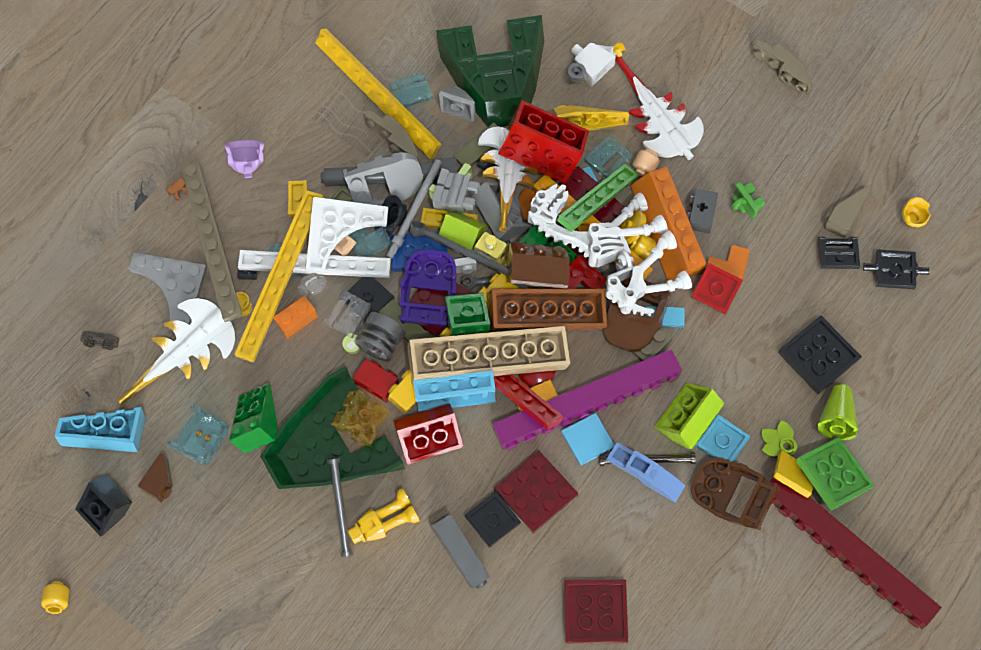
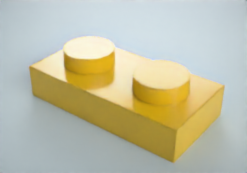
M307 180L288 181L289 218L295 216L305 191L308 190Z

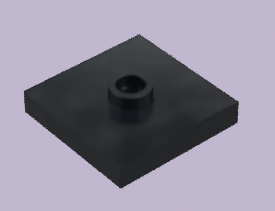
M362 277L341 297V300L364 321L367 320L371 312L379 313L387 303L395 299L394 295L374 277Z
M494 492L464 515L489 548L521 524V521L497 492Z

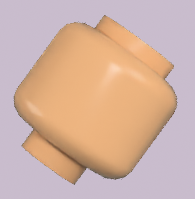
M646 148L638 152L632 165L636 169L635 172L643 177L648 172L656 170L660 160L656 152Z

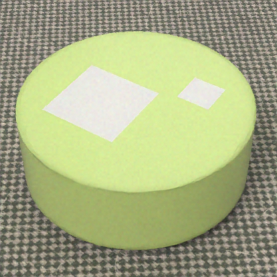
M349 334L343 339V348L348 354H356L361 350L354 342L358 335Z

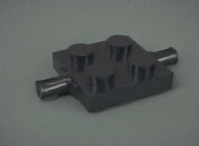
M877 249L875 264L863 263V271L875 272L876 287L915 290L917 275H929L930 273L929 267H918L916 252Z

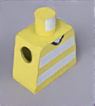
M484 232L474 246L473 251L504 266L509 248L503 241Z

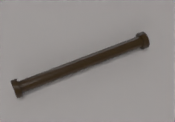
M695 452L680 455H645L655 463L691 462V464H696ZM604 454L599 455L600 466L612 464L607 461L608 456H604Z

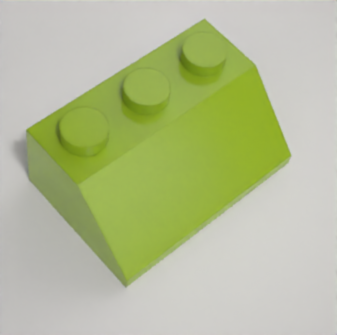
M686 382L654 428L677 445L692 449L725 403L713 389Z

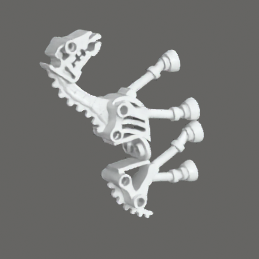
M555 184L545 191L539 190L532 199L530 211L528 212V222L539 226L538 231H544L546 238L551 236L554 238V242L561 240L563 245L570 243L572 248L579 247V252L584 251V257H589L588 264L590 267L598 268L618 259L616 264L618 272L607 276L605 296L611 299L612 303L617 302L623 314H629L632 310L633 314L640 312L641 316L644 313L651 316V313H654V309L636 304V301L643 297L645 293L667 290L672 292L675 291V288H682L683 290L692 288L691 279L684 270L674 278V281L668 280L666 283L646 286L643 280V272L657 258L660 259L663 256V249H675L677 244L674 235L668 230L662 215L656 216L653 222H650V225L643 224L642 227L626 229L618 227L624 220L630 219L634 215L633 211H645L648 209L647 201L642 193L635 195L628 207H624L621 211L622 213L613 222L592 223L589 230L583 232H570L568 229L556 224L558 214L567 204L568 191H565V185H561L557 189L558 185ZM652 232L664 233L659 238L656 247L651 250V255L639 266L634 267L633 257L630 256L631 251L624 236L643 234L644 236H649ZM631 277L629 286L627 288L624 287L620 281Z

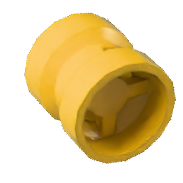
M237 292L239 304L242 307V314L247 316L251 313L253 307L250 298L244 292Z

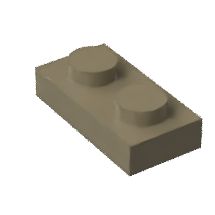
M660 328L648 346L632 354L641 361L658 355L673 337L663 328Z

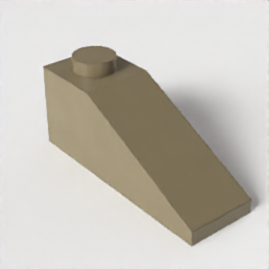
M868 185L835 206L833 212L829 210L824 219L827 222L824 229L845 238L872 186Z

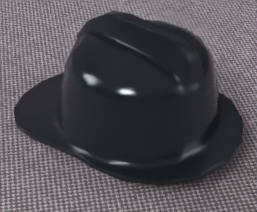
M396 195L388 196L382 206L388 207L386 227H374L376 235L380 238L389 237L397 226L402 225L408 214L407 205L403 204Z

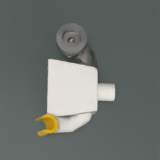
M619 42L614 46H603L590 43L584 49L576 44L571 50V53L576 57L568 68V78L573 82H580L585 79L592 87L615 65V55L618 57L622 56L621 51L626 50L624 44Z

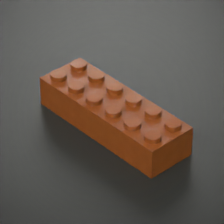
M491 289L487 293V307L490 320L489 332L565 326V331H601L607 327L605 289Z

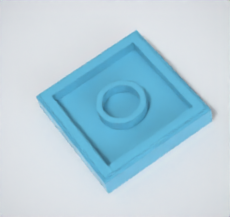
M596 413L561 430L580 466L599 457L600 454L612 450L615 446Z
M717 414L695 447L711 458H724L733 462L751 436Z

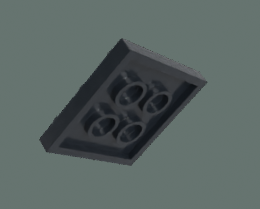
M822 315L778 351L818 395L862 358Z

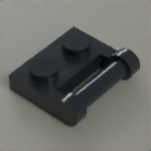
M851 237L850 239L818 238L821 269H859L858 237ZM826 246H850L851 249L826 248Z

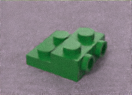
M484 293L445 297L450 336L489 333L490 320Z

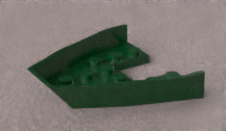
M542 15L507 20L512 50L478 56L472 25L436 30L441 60L457 87L464 90L475 101V112L487 127L493 123L498 127L509 126L521 100L529 104L532 103L537 87L544 47Z
M346 366L331 373L285 420L276 433L275 441L269 443L260 455L278 489L333 484L331 467L328 464L330 459L340 458L338 466L341 483L405 469L402 459L400 460L386 435L381 436L353 453L349 452L333 423L367 405Z

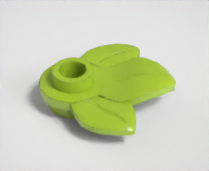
M781 420L777 430L762 429V439L766 443L762 451L766 455L776 457L781 451L791 456L795 454L797 443L793 439L794 431L788 423ZM783 445H789L790 449H784Z

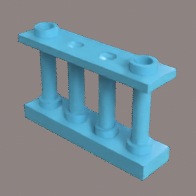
M493 370L413 381L418 413L449 403L452 408L496 402Z

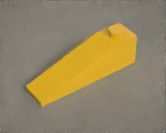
M560 105L553 108L554 115L589 131L628 125L629 113L574 105Z

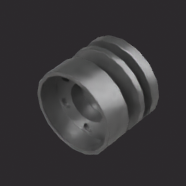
M371 312L364 323L366 329L360 330V336H357L354 342L358 348L368 355L388 362L396 351V347L393 344H400L406 333L405 329L390 317L377 312Z

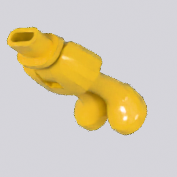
M401 488L397 491L396 500L376 511L373 509L368 510L354 523L355 526L350 528L348 533L354 544L362 540L366 542L384 538L388 530L406 522L414 524L420 520L404 489ZM406 508L399 515L382 523L381 519Z

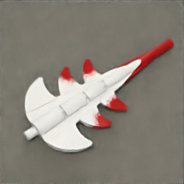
M617 56L615 61L625 73L642 103V106L630 109L629 114L637 118H650L647 122L636 124L635 128L645 134L660 135L654 140L644 141L643 146L656 152L659 157L670 158L684 155L687 160H691L694 155L690 150L700 143L704 133L701 119L696 117L691 123L681 125L680 122L683 120L686 111L685 104L682 103L675 109L667 110L666 108L671 103L673 93L669 92L663 97L656 98L628 67L623 58Z

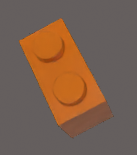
M304 295L275 315L273 319L286 339H289L316 320L318 315L315 308Z

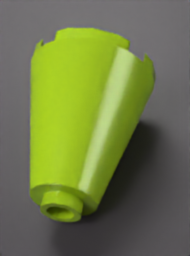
M839 384L833 387L818 421V431L829 439L835 436L840 437L844 441L850 440L857 435L858 423L853 390L846 384Z

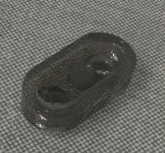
M83 331L80 341L86 347L94 348L95 346H101L106 350L117 348L120 340L114 335Z

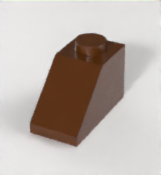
M162 453L159 454L138 484V487L143 492L161 503L170 496L171 488L173 487L169 461Z

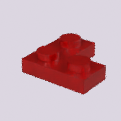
M581 255L569 265L567 289H575L579 283L587 289H600L607 281L594 267H590L588 261Z

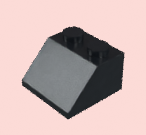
M106 475L88 483L75 510L101 537L126 515L132 501Z

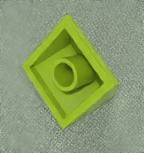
M452 211L445 215L439 235L473 251L474 246L487 230L488 225L458 213V211Z

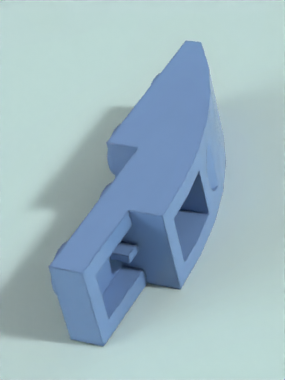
M618 442L607 457L608 462L641 480L642 484L676 503L686 486L674 475L636 450L632 451Z

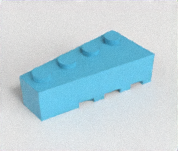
M137 407L134 410L128 411L124 409L116 410L114 413L105 414L100 412L92 416L79 415L59 418L55 438L60 446L138 452L146 416L142 408Z

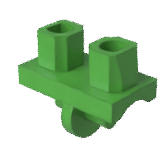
M741 182L737 183V188L733 192L735 196L732 197L734 203L731 208L734 211L739 209L741 213L746 211L752 219L764 207L765 202L760 196L752 199L750 195L755 193V187L751 182L744 185Z

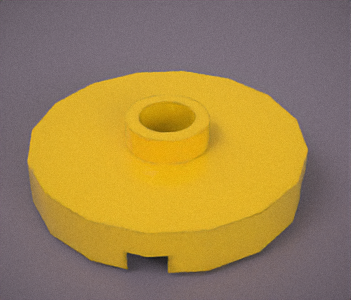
M639 210L633 211L634 215L630 219L624 220L619 225V228L642 227L643 224H646V215ZM640 235L624 236L627 244L630 245Z

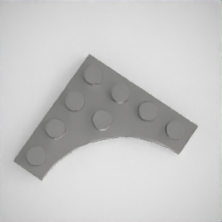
M134 252L129 271L154 281L160 287L168 302L169 321L178 320L188 325L192 323L188 313L177 306L186 300L199 298L207 266L205 264ZM168 328L169 333L175 334L171 329Z

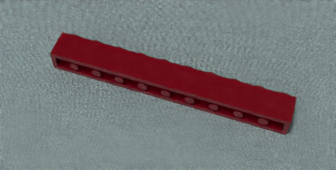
M774 477L770 480V482L773 484L775 482L780 487L772 503L779 508L778 511L784 517H789L794 521V525L801 531L805 530L811 535L812 541L824 546L826 552L831 557H837L845 569L857 574L863 584L866 586L870 585L876 590L875 593L878 597L889 601L892 604V608L909 618L908 621L914 627L923 629L931 622L942 608L939 604L810 496L808 498Z

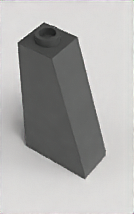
M445 514L430 524L431 529L471 588L476 587L477 589L487 583L486 579L490 576L451 514Z

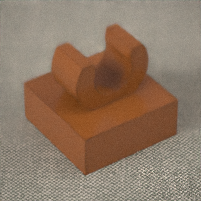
M182 178L165 189L169 195L174 193L176 200L181 199L178 196L180 190L186 195L188 194L187 189L182 187L186 184Z

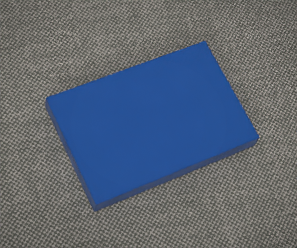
M405 234L402 246L398 248L392 259V271H405L408 259L417 251L435 250L448 253L447 246L426 236L416 238L411 234ZM390 235V242L392 241L394 235Z

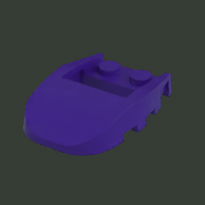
M420 250L412 254L408 259L403 280L401 279L400 306L402 308L400 321L402 324L438 326L446 329L448 314L445 306L409 303L411 288L448 292V296H455L457 287L456 264L448 253L435 250Z

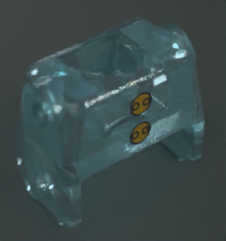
M192 404L190 408L195 415L186 423L176 443L168 440L167 445L184 457L205 466V464L211 461L226 438L229 426L202 408Z

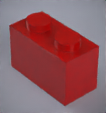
M365 359L353 376L354 383L387 403L390 395L388 391L395 383L399 385L398 376L390 370H383L382 366L376 361L372 360L370 362Z

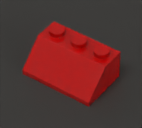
M450 403L394 420L407 465L464 447Z

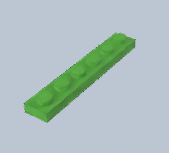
M623 164L559 215L557 221L570 232L574 231L633 183L639 174L626 164Z

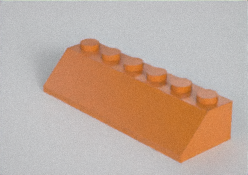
M664 167L648 172L630 185L634 196L642 193L647 201L648 209L642 211L646 215V224L650 225V222H653L656 216L662 215L668 230L675 237L677 247L669 250L663 249V256L659 259L667 281H674V278L683 270L687 272L689 277L704 273L706 261L668 168ZM652 232L649 236L650 238L656 241L657 245L659 238H661L664 233L658 234Z

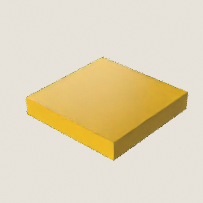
M781 451L778 454L773 477L808 498L812 494V483L795 461L796 458Z

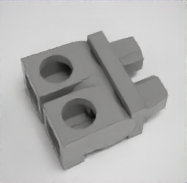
M442 168L437 182L438 185H436L432 198L434 208L458 211V213H463L464 210H474L476 199L468 197L469 193L478 195L480 183L472 181L470 175L464 176L459 173H450L449 170Z

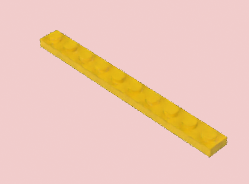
M326 28L321 29L315 44L385 114L390 115L404 128L413 143L429 159L435 158L442 144Z
M308 190L305 191L236 349V357L254 363L309 235L313 197L324 198L323 195Z

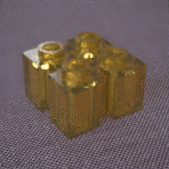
M360 390L349 392L342 404L346 407L345 410L338 411L330 425L342 433L351 432L352 434L349 438L361 446L371 445L378 433L375 427L384 423L390 411L379 403H369L371 400L369 396Z

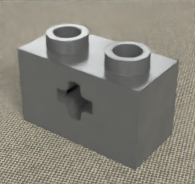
M696 188L695 195H691L689 206H692V210L687 212V217L693 231L710 234L718 198L717 192Z

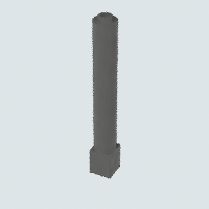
M456 157L437 159L442 164L433 181L436 180V184L442 168L449 170L450 173H457ZM434 162L419 163L423 174L422 181H425ZM357 166L324 168V172H321V183H325V187L347 186L343 170L347 169V172L357 169ZM384 172L365 176L367 184L387 183Z

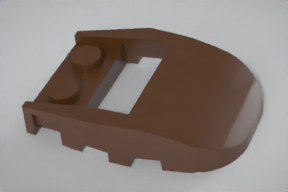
M631 277L623 281L622 285L627 288L629 286ZM644 280L646 286L655 285L654 283ZM667 290L645 293L643 297L638 299L657 306L653 318L647 315L641 316L639 312L633 314L632 310L629 314H623L618 307V303H612L611 301L606 315L607 327L603 329L606 341L615 347L629 352H638L648 346L654 339L657 330H660L663 324V318L668 307L667 301L668 297H671V292Z
M711 458L705 461L699 467L691 485V495L698 505L730 523L761 530V525L777 491L780 490L777 483L774 482L773 484L764 475L750 469L747 465L730 462V460L724 458ZM743 476L757 483L739 518L725 511Z

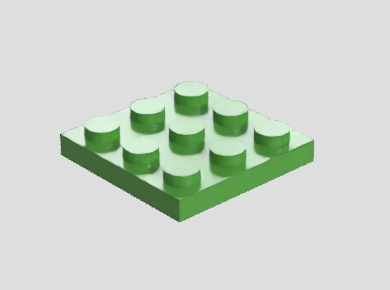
M840 437L795 460L831 511L871 490L875 486Z

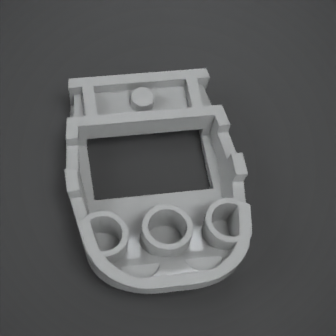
M403 152L394 153L391 157L382 158V155L377 156L371 162L357 164V169L347 172V169L343 170L353 202L382 206L386 198H372L365 176L384 172L390 194L398 196L401 201L413 196L421 187L423 180L418 159L412 154Z

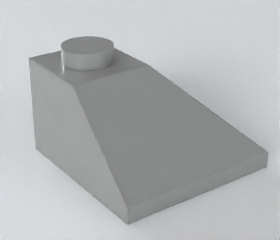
M447 85L440 91L441 113L475 123V101L464 90L456 86L451 87Z

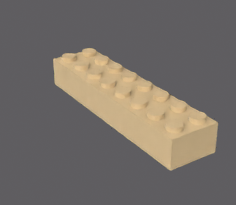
M565 326L409 340L407 345L412 384H414V380L493 370V376L565 370L570 365Z

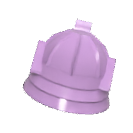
M236 140L223 144L227 151L228 166L244 174V178H252V172L264 161L262 152L264 142L260 140Z

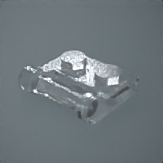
M342 290L339 294L341 297L329 317H326L323 323L353 339L370 310L371 304ZM349 300L350 303L339 322H335L346 301Z

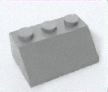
M484 182L480 187L479 194L472 195V198L476 199V206L483 214L484 220L489 224L493 235L499 240H511L525 233L533 225L523 218L519 199L514 193L508 214L507 229L505 232L499 231L501 215L500 182Z

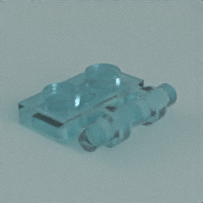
M424 73L411 74V77L399 78L395 82L389 83L391 90L399 89L393 91V94L405 108L433 99V94L427 80L420 82L425 80Z

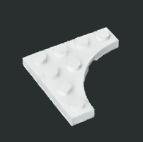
M313 197L305 271L324 274L328 258L334 247L350 233L367 227H386L388 207Z

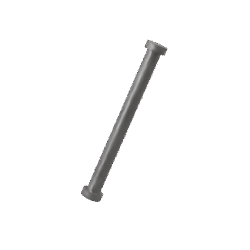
M340 458L328 460V464L331 467L342 552L340 553L341 557L353 555V551H350L338 466Z

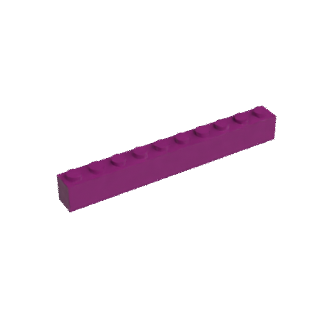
M671 349L546 401L563 415L562 422L549 431L525 411L493 423V430L502 450L506 448L510 450L517 447L520 442L534 440L539 434H549L556 427H566L575 419H585L594 411L601 412L606 410L611 404H621L630 396H640L649 388L654 390L660 387L661 383L666 381L673 382L679 378L682 369Z

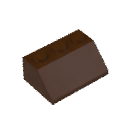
M521 242L510 243L506 260L510 283L568 288L569 256L566 248L559 246L546 247L540 244L527 245Z

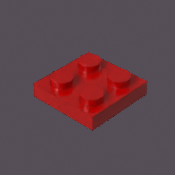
M709 263L691 298L726 314L743 280Z

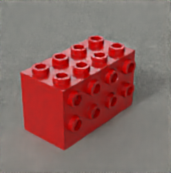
M521 100L505 132L498 154L566 184L584 153L589 130Z

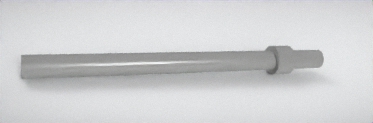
M435 159L397 235H394L391 241L392 245L386 255L387 258L393 259L398 248L402 246L403 238L442 164L440 160Z

